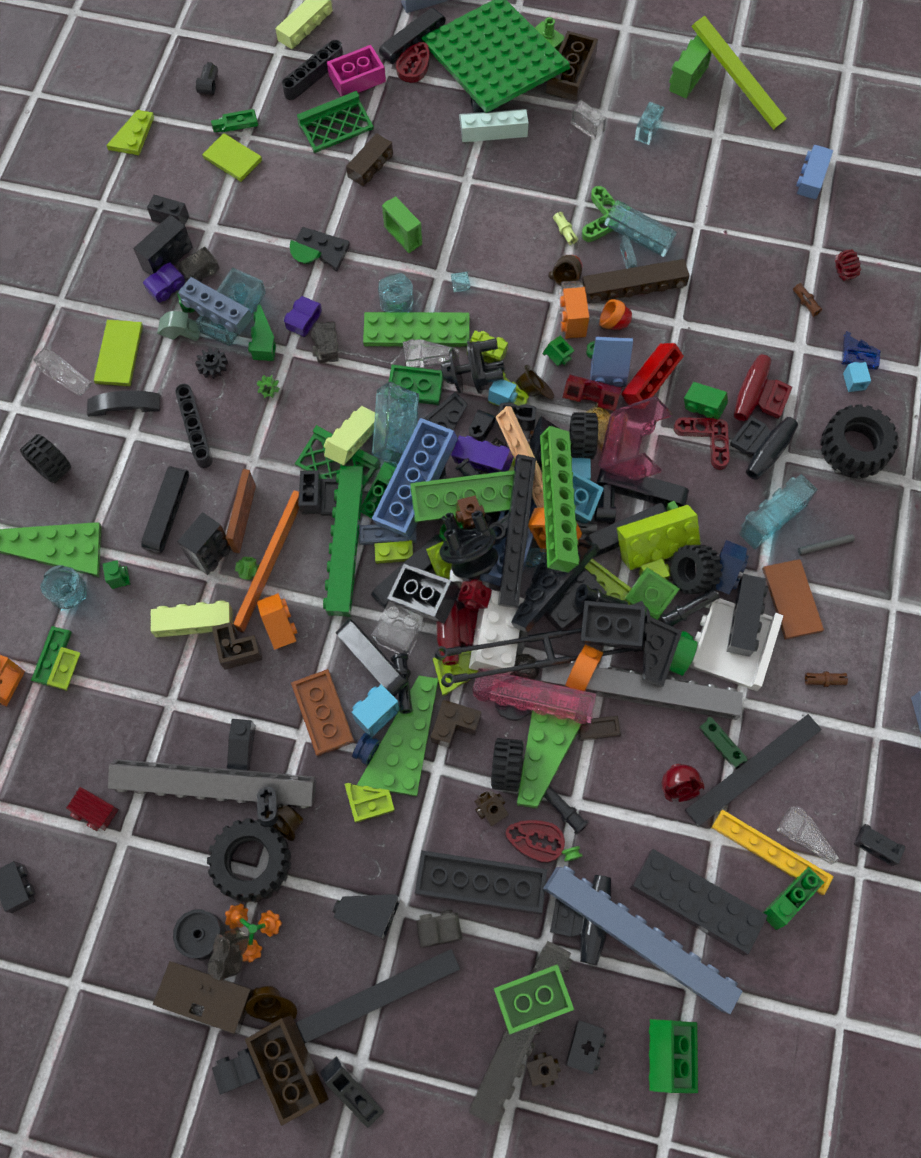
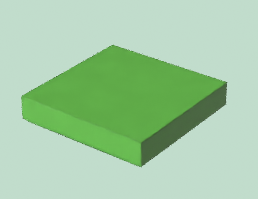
M646 567L626 595L625 600L631 604L643 601L650 611V616L658 620L680 589Z

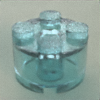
M403 273L389 275L379 281V303L384 312H409L414 304L413 285Z
M58 565L52 567L44 574V579L40 585L41 592L55 607L61 610L70 609L80 604L87 597L85 581L73 568Z

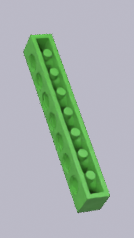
M549 426L540 435L547 567L568 573L579 564L576 534L577 522L575 520L576 506L574 504L570 449L571 440L569 431Z

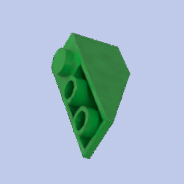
M258 305L257 312H254L253 316L255 324L254 327H251L252 342L248 344V351L251 353L253 360L274 361L277 347L262 307Z
M391 462L383 463L361 506V513L370 518L373 517L397 465Z
M807 867L762 913L768 915L766 920L775 930H778L788 924L825 882L810 867Z

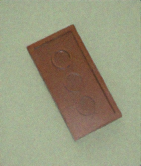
M243 469L226 534V539L233 553H240L256 489L252 474L247 469Z
M801 560L764 566L762 570L776 613L783 615L780 626L785 640L823 632L824 628Z
M328 669L291 682L317 757L355 743Z

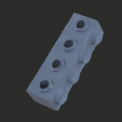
M192 277L178 292L181 303L185 307L193 308L201 316L209 317L215 324L223 325L230 332L234 331L240 335L252 320L248 308Z

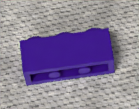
M459 436L451 453L455 463L460 464L469 458V462L474 469L488 473L509 471L514 459L508 447L502 445L498 447L488 441H477L471 436Z

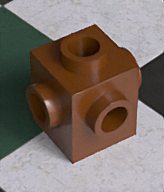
M476 495L457 500V511L455 512L457 522H461L463 529L476 528L471 514L476 511H482L485 516L484 508L482 505H479Z

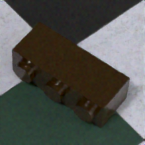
M376 133L346 166L348 178L364 187L367 182L372 180L374 174L382 169L383 164L393 156L392 142Z

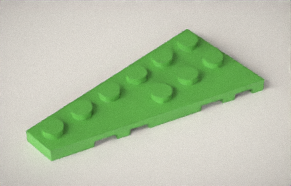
M99 522L0 529V553L14 555L22 559L35 560L38 563L63 569L67 568L79 573H88L99 577L101 524Z
M418 676L410 690L413 712L401 714L400 710L398 711L357 786L386 789L392 793L417 797L438 678Z
M536 688L538 691H543L538 696L537 704L543 705L542 703H544L546 706H550V704H546L552 701L549 693L578 699L579 704L575 718L533 708L517 799L518 806L538 809L583 720H585L591 705H593L595 696ZM555 700L554 706H551V707L557 708V707L555 706L557 700ZM560 701L559 709H563V710H564V708H560V707H561V706L564 707V705H561V703H565V704H566V702ZM567 703L566 710L572 711V706L575 704L569 706V703Z

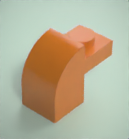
M585 644L565 686L584 694L603 652Z

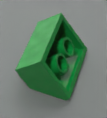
M650 1019V1091L698 1093L697 1022Z

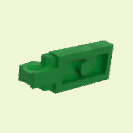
M255 109L222 114L223 117L211 120L214 133L258 126Z

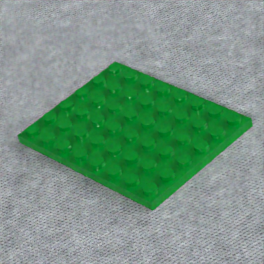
M492 0L421 37L422 42L428 45L429 51L486 113L570 69V63L507 0Z

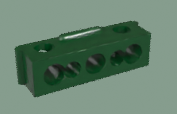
M708 717L706 722L699 727L700 731L734 769L747 761L744 753L712 717Z

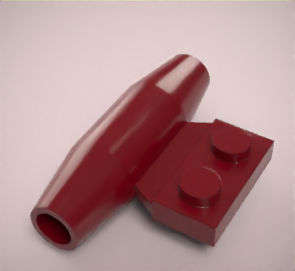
M758 355L748 370L737 396L734 410L735 419L747 421L757 405L761 408L762 412L777 419L781 417L793 387L777 379L768 380L772 361L769 356Z
M455 601L445 624L436 621L438 647L453 648L460 646V643L466 646H473L479 609L465 607L458 611ZM459 655L447 656L442 660L443 665L451 666L458 664Z

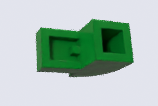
M682 631L669 669L681 676L689 668L697 649V641L693 640V636L685 631Z

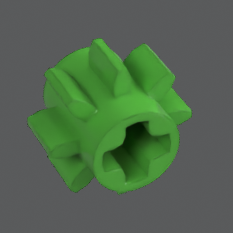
M263 375L262 381L257 382V385L260 386L257 392L262 393L264 398L266 396L273 398L274 392H279L280 388L277 387L279 380L275 381L273 375L270 377Z
M242 557V560L236 562L235 571L238 572L240 578L251 580L255 576L259 565H256L255 558Z

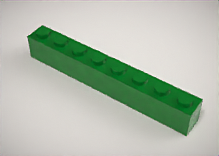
M340 465V472L336 473V483L339 484L338 489H335L334 500L337 501L336 507H333L332 512L335 524L331 525L333 543H329L331 561L327 562V572L330 573L329 579L325 581V591H328L327 598L323 600V609H326L328 616L351 617L365 474L363 467Z

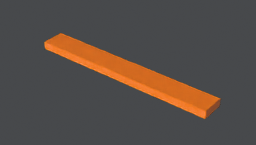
M294 490L235 618L233 624L240 632L244 633L257 601L261 596L300 509L298 506V491Z

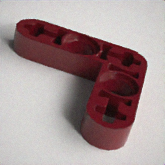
M686 417L676 420L673 429L678 436L710 437L712 466L717 470H723L727 467L730 458L728 424L725 420L720 418L718 420L715 418ZM680 424H683L684 430L681 429ZM697 424H702V425H704V426H705V430H704V431H699V430H697L696 425H697ZM717 425H719L720 428H721L720 435H717V434H718V428L716 427ZM722 441L724 443V447H717L715 445V442ZM720 453H722V454H721V461H723L722 464L719 462V460H717Z

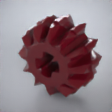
M851 249L836 255L835 267L843 281L854 279L860 275L861 263L856 252Z

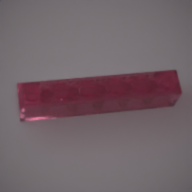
M482 668L478 669V672L490 671ZM504 673L476 678L472 689L474 697L480 701L487 702L490 700L501 706L512 705L519 710H534L537 714L546 715L547 713L554 715L558 719L569 718L580 724L591 723L596 704V694Z

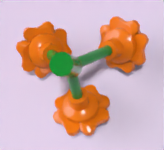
M243 904L231 905L229 911L225 912V924L229 925L231 929L241 928L244 925L250 932L249 939L238 943L236 954L241 957L242 961L253 962L256 958L261 957L260 952L262 951V947L258 945L256 940H253L254 934L257 930H260L261 933H266L269 937L273 936V934H278L279 927L282 925L279 919L280 916L273 913L272 910H268L267 913L263 912L256 926L247 922L248 909L244 908Z

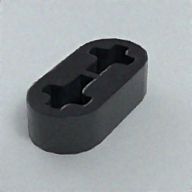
M264 787L257 793V814L260 823L265 827L273 826L278 821V799L275 790L271 787ZM266 795H270L268 798L269 803L265 802ZM267 810H269L271 813L269 818H265L267 816Z

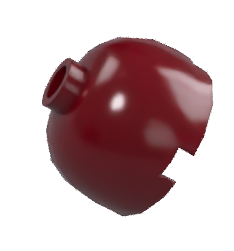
M685 764L672 765L663 775L661 782L665 799L673 802L672 799L679 798V802L691 800L700 795L699 790L701 788L703 790L705 788L700 773L694 767Z

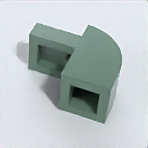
M170 311L160 318L157 334L172 340L182 335L197 341L200 335L201 323L188 318V313Z

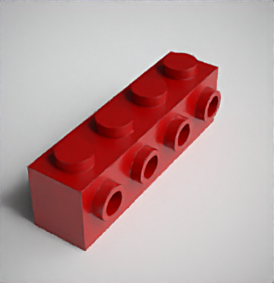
M660 343L623 390L621 395L629 407L645 408L682 360L684 355L676 343Z

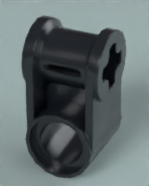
M479 409L469 427V436L477 441H485L495 424L496 416Z

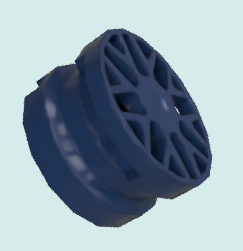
M364 733L353 751L352 758L360 759L367 766L378 749V742L380 740L377 738L372 739L369 734Z

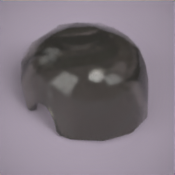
M519 654L515 658L514 666L535 663L537 659L530 654ZM531 668L514 671L509 677L513 681L522 683L532 682L539 674V669Z

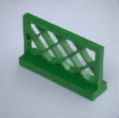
M357 91L297 114L298 125L303 130L314 153L374 129L359 100ZM359 107V115L352 113L351 109ZM338 114L346 115L344 121L337 119L336 116ZM349 116L357 119L355 125L347 122ZM326 119L331 121L329 127L322 125L321 122ZM359 120L365 121L368 124V126L360 127L357 125L359 123ZM334 122L342 125L340 130L332 128ZM315 126V132L307 131L306 127ZM345 126L353 128L350 133L343 132ZM319 128L327 131L325 137L317 134ZM330 132L338 134L336 139L328 138ZM317 138L323 140V143L315 146L314 140Z
M316 425L313 429L314 434L295 462V465L308 471L312 470L311 468L318 470L317 467L327 464L329 473L322 474L321 477L322 479H328L327 477L330 476V479H333L332 475H336L340 470L331 472L329 463L336 461L325 457L326 461L316 463L314 456L323 452L325 454V441L328 437L331 438L333 434ZM318 440L322 443L323 449L313 451L312 445ZM359 449L350 459L353 460L354 466L370 469L367 475L364 476V490L375 470H378L381 466L378 458ZM312 456V465L305 466L301 464L305 457Z

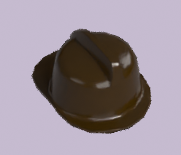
M525 365V372L516 380L520 389L529 396L535 397L542 394L548 399H553L554 393L547 383L537 375L530 365Z
M288 806L279 807L278 821L273 827L286 839L294 841L295 831L303 823V818ZM267 810V816L265 818H269L271 814L269 810Z
M273 986L256 987L253 990L252 998L246 1005V1011L251 1017L270 1023L290 1015L295 1019L297 1015L296 1005L282 997L278 989Z

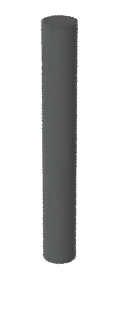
M853 534L815 543L798 548V553L803 555L853 542L855 538Z

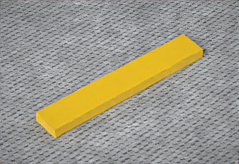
M723 809L720 810L711 827L794 879L807 867H810L825 882L816 891L821 895H825L834 877Z

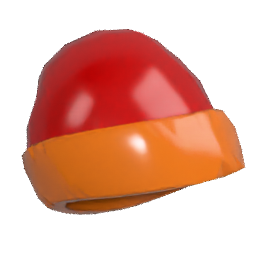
M611 299L602 310L599 325L605 329L622 330L630 324L632 311L622 301Z

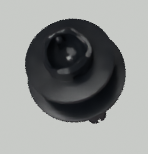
M471 339L467 340L469 363L464 365L459 364L455 349H449V360L441 364L442 376L447 383L455 384L459 394L463 393L462 374L471 372L478 394H482L485 385H488V383L504 380L503 372L505 367L503 360L487 363L482 356L483 352L498 349L497 339L473 342Z
M476 511L471 514L476 527L473 529H461L457 525L453 513L445 514L446 517L442 516V521L447 531L444 532L446 540L440 548V556L443 561L452 564L453 574L457 577L471 580L480 574H489L492 567L498 561L499 555L493 547L496 542V534L493 529L488 527L482 511Z

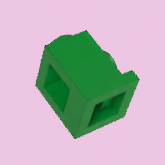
M560 335L549 342L542 354L544 356L547 354L557 366L561 364L565 366L572 360L571 355L575 350Z
M118 560L102 564L105 581L111 589L131 585L127 566H122Z

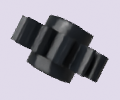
M209 347V352L202 350L203 355H197L198 361L195 362L199 374H204L205 378L211 375L213 379L215 374L222 376L221 370L227 371L225 365H228L225 353H220L219 348L212 351V348Z

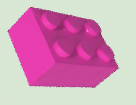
M371 45L327 62L329 77L341 97L355 91L359 93L386 82L385 67Z

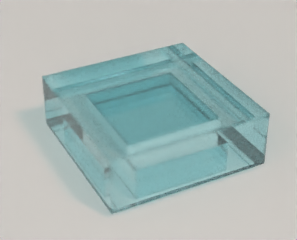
M468 272L451 274L453 292L470 290Z

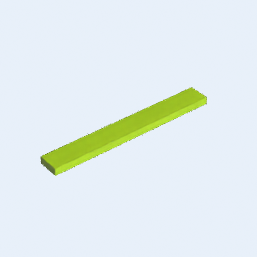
M706 16L696 21L691 26L772 129L774 130L781 125L787 118Z

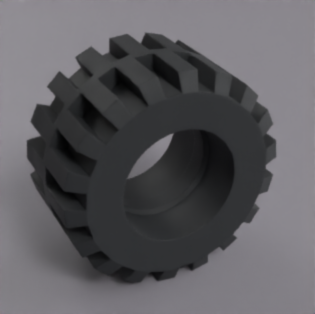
M572 413L569 428L572 458H595L598 443V417L596 413Z
M36 434L20 449L25 460L49 482L56 483L72 468L63 453L42 435Z
M686 545L680 547L678 552L673 554L674 558H671L672 566H670L672 574H670V577L674 580L673 584L680 589L679 591H683L685 594L706 593L712 588L715 589L716 584L720 583L719 577H722L723 572H721V568L723 566L720 564V556H717L716 550H712V547L706 545ZM695 564L697 566V574L695 573Z
M496 739L491 774L492 789L518 792L524 749L522 740Z

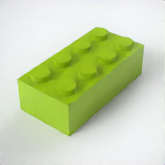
M689 505L617 527L621 559L629 570L639 568L642 565L659 559L672 557L675 552H678L680 547L701 545L698 515Z

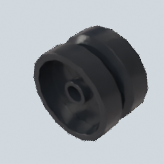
M203 909L184 913L177 920L173 929V941L176 949L182 955L191 959L204 960L215 956L222 949L226 940V929L223 921L217 915ZM200 931H201V932H202L201 937H200V938H197V935H199V934H200Z

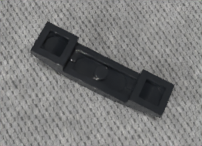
M127 390L108 392L93 396L87 402L88 417L106 415L107 411L141 409L142 412L160 411V394L148 391Z

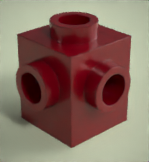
M477 579L464 581L458 600L469 609L488 608L492 590Z

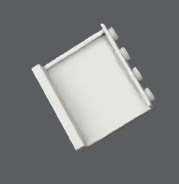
M717 599L705 606L708 612L707 615L703 614L700 625L703 627L701 632L696 634L697 649L689 667L758 691L762 687L783 615L775 613L773 617L764 613L760 615L759 621L762 622V628L760 633H757L756 640H759L757 652L754 651L750 657L726 651L735 603Z

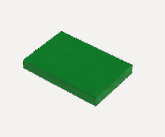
M391 365L386 399L439 405L444 380L442 371Z

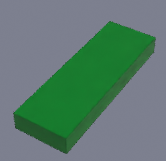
M51 626L31 678L32 682L49 686L47 685L60 648L67 647L72 634L70 630Z

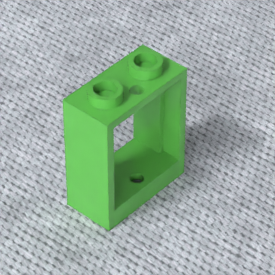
M396 196L391 200H387L382 205L384 227L410 253L422 245L421 222Z

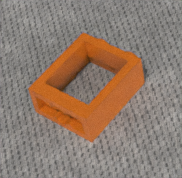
M0 655V704L7 707L25 671L12 660Z

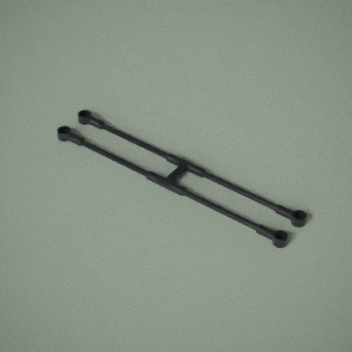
M582 628L565 631L556 630L532 634L523 638L467 647L445 648L440 646L434 653L437 660H444L447 656L459 655L462 652L523 642L543 641L547 659L535 661V663L458 675L446 673L442 677L441 683L444 687H451L453 683L464 682L473 678L531 668L540 669L569 664L572 661H576L578 656L555 658L550 639L581 633ZM619 648L601 652H603L602 656L643 650ZM438 651H442L444 656L439 655ZM445 678H449L451 683L446 682Z

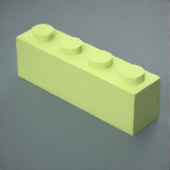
M305 0L275 28L278 41L293 49L333 11L331 0Z
M363 406L357 411H353L350 418L346 419L342 426L335 430L333 436L326 439L324 456L345 465L377 430L381 415Z
M216 601L213 604L200 602L192 606L179 604L171 608L159 606L157 609H151V632L155 637L213 632L212 627L229 622L233 624L232 607L226 601Z

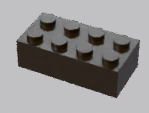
M567 31L559 53L570 63V69L547 80L546 93L574 101L578 100L596 56L597 38Z
M292 1015L281 1018L244 1039L281 1126L329 1100Z

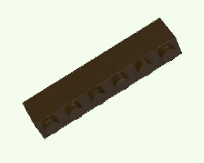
M685 259L583 276L581 287H585L587 304L598 303L605 300L649 294L650 292L683 288L687 286L690 275Z

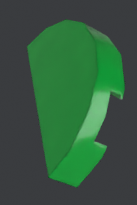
M293 240L290 241V253L300 263L309 264L315 259H319L322 254L318 250Z

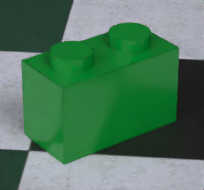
M693 382L684 397L685 409L692 413L696 412L708 418L719 420L728 404L727 392Z

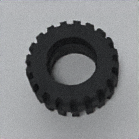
M856 404L855 407L853 405L846 406L832 416L822 433L820 445L823 446L821 451L823 455H826V462L828 464L831 463L835 471L838 469L841 471L840 474L845 476L849 474L851 478H857L858 476L867 478L869 475L877 474L887 465L898 448L897 440L899 437L898 432H894L896 429L894 423H890L891 419L887 415L884 416L881 410H874L872 406L868 405L863 407L862 404ZM855 431L864 434L871 441L874 450L864 452L853 448L847 442L844 433Z
M245 818L242 822L240 820L234 821L230 827L228 825L222 829L224 832L221 835L217 834L214 840L216 842L214 846L210 845L208 850L211 852L210 857H207V864L210 865L208 873L213 879L212 883L221 893L240 902L256 903L260 902L263 898H270L274 891L278 892L282 888L280 885L283 881L286 882L288 878L287 872L291 869V852L288 849L287 841L275 827H265L260 823L259 819ZM257 841L263 844L268 851V865L265 871L256 879L251 881L241 880L232 872V856L243 843Z

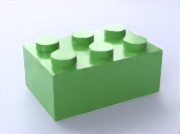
M696 35L694 40H690L686 51H682L679 61H675L673 64V74L669 80L671 84L669 91L685 99L709 67L712 52L698 35Z
M558 964L493 989L509 1034L574 1010Z

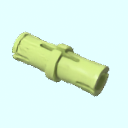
M562 212L556 213L553 219L560 229V234L564 235L569 245L575 244L578 241V237L573 232L571 223L567 222Z

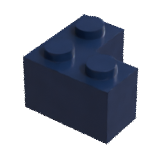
M728 540L725 541L719 554L721 558L720 564L723 566L721 572L723 573L722 577H719L720 583L716 584V590L729 595L732 589L736 590L740 581L737 577L740 572L744 573L749 558L746 555V547Z

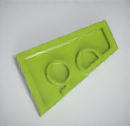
M137 110L106 145L108 150L140 155L154 119L153 112Z
M472 651L459 654V663L451 666L443 665L442 660L433 658L443 697L467 682L453 683L451 687H444L441 679L446 673L458 675L481 672L469 668ZM445 678L446 682L451 683L449 678Z

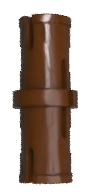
M802 283L797 284L793 288V292L801 300L802 306L805 305L813 317L821 313L822 308L814 300V295L810 294ZM803 295L806 296V298L810 301L811 305L809 304V302L805 299V297H804Z
M823 671V673H805L804 680H807L805 685L829 687L830 685L846 686L848 683V678H845L847 673Z

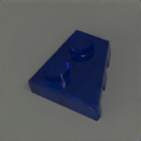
M846 331L843 340L841 364L848 365L853 362H866L868 369L877 370L880 365L881 351L873 346H869L862 339L860 341L850 336V332Z

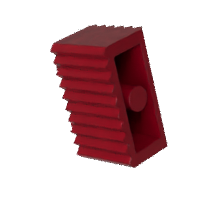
M82 787L78 789L66 809L71 811V817L78 821H81L82 818L88 821L86 826L95 831H98L99 828L105 831L119 810Z

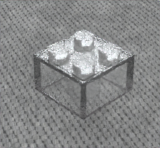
M388 602L371 635L374 643L398 654L404 653L409 656L425 625L424 617L392 602Z

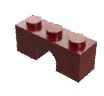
M569 375L562 398L577 402L583 399L592 400L598 403L600 408L616 411L622 388Z

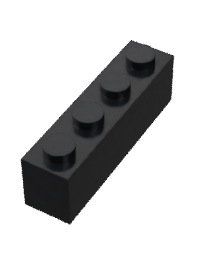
M748 574L741 576L737 588L726 652L750 657L754 651L757 652L759 640H756L757 633H760L762 628V622L759 620L760 615H763L765 610V604L762 602L763 597H766L768 592V586H765V578Z

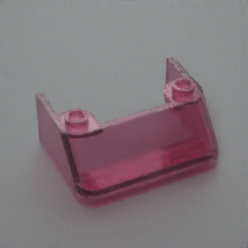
M657 396L615 410L609 417L599 466L605 472L633 480L661 473L662 469L645 452L639 454L642 437L653 433L657 421L671 417L673 413Z

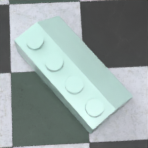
M526 109L459 114L462 142L521 138L528 135Z

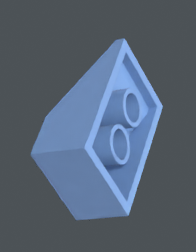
M596 337L591 361L590 380L616 387L626 386L633 338Z

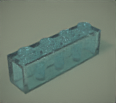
M616 200L604 223L609 228L663 257L677 234L670 227H666L657 220L644 215L642 212L633 209L619 200Z

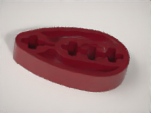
M419 42L409 47L398 58L396 72L401 80L414 83L425 77L430 61L429 48L426 43Z
M538 820L520 821L509 825L506 829V838L511 845L524 856L540 863L555 861L562 854L565 846L562 831L556 825ZM517 828L518 833L522 836H517L516 839H513L509 831ZM537 834L539 840H543L544 837L548 838L549 843L557 840L560 848L553 851L550 845H547L546 848H542V843L540 842L533 845L529 837Z

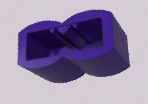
M171 263L165 264L157 273L150 275L143 281L145 289L158 303L167 300L173 292L179 291L186 283L183 275Z
M301 296L294 302L290 313L285 315L286 329L305 337L321 315V304Z

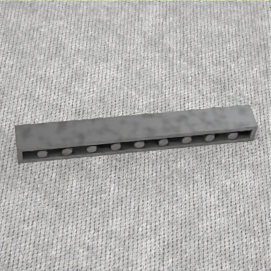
M576 661L543 668L540 686L577 692L565 686ZM597 665L584 694L732 720H737L741 716L743 692H738L735 688L720 689L713 684L703 686L698 685L695 681L680 682L672 677L666 678L664 686L659 687L643 680V675L636 671L622 672L614 667H608L607 669L599 668V665Z
M115 759L109 764L108 788L115 789L116 792L132 790L137 794L154 792L158 796L175 794L176 797L180 798L195 796L196 799H207L210 797L216 798L217 801L233 799L238 803L255 801L257 804V793L264 787H271L275 790L278 806L281 807L297 805L298 808H308L315 801L316 777L121 759ZM266 795V803H269L268 798L270 795Z

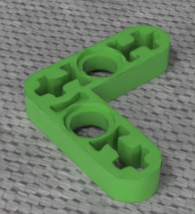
M596 186L592 189L591 200L604 216L583 227L582 239L586 242H593L625 223V212L602 186ZM610 204L612 208L606 209L604 205ZM601 223H605L608 225V227L601 228L599 225Z

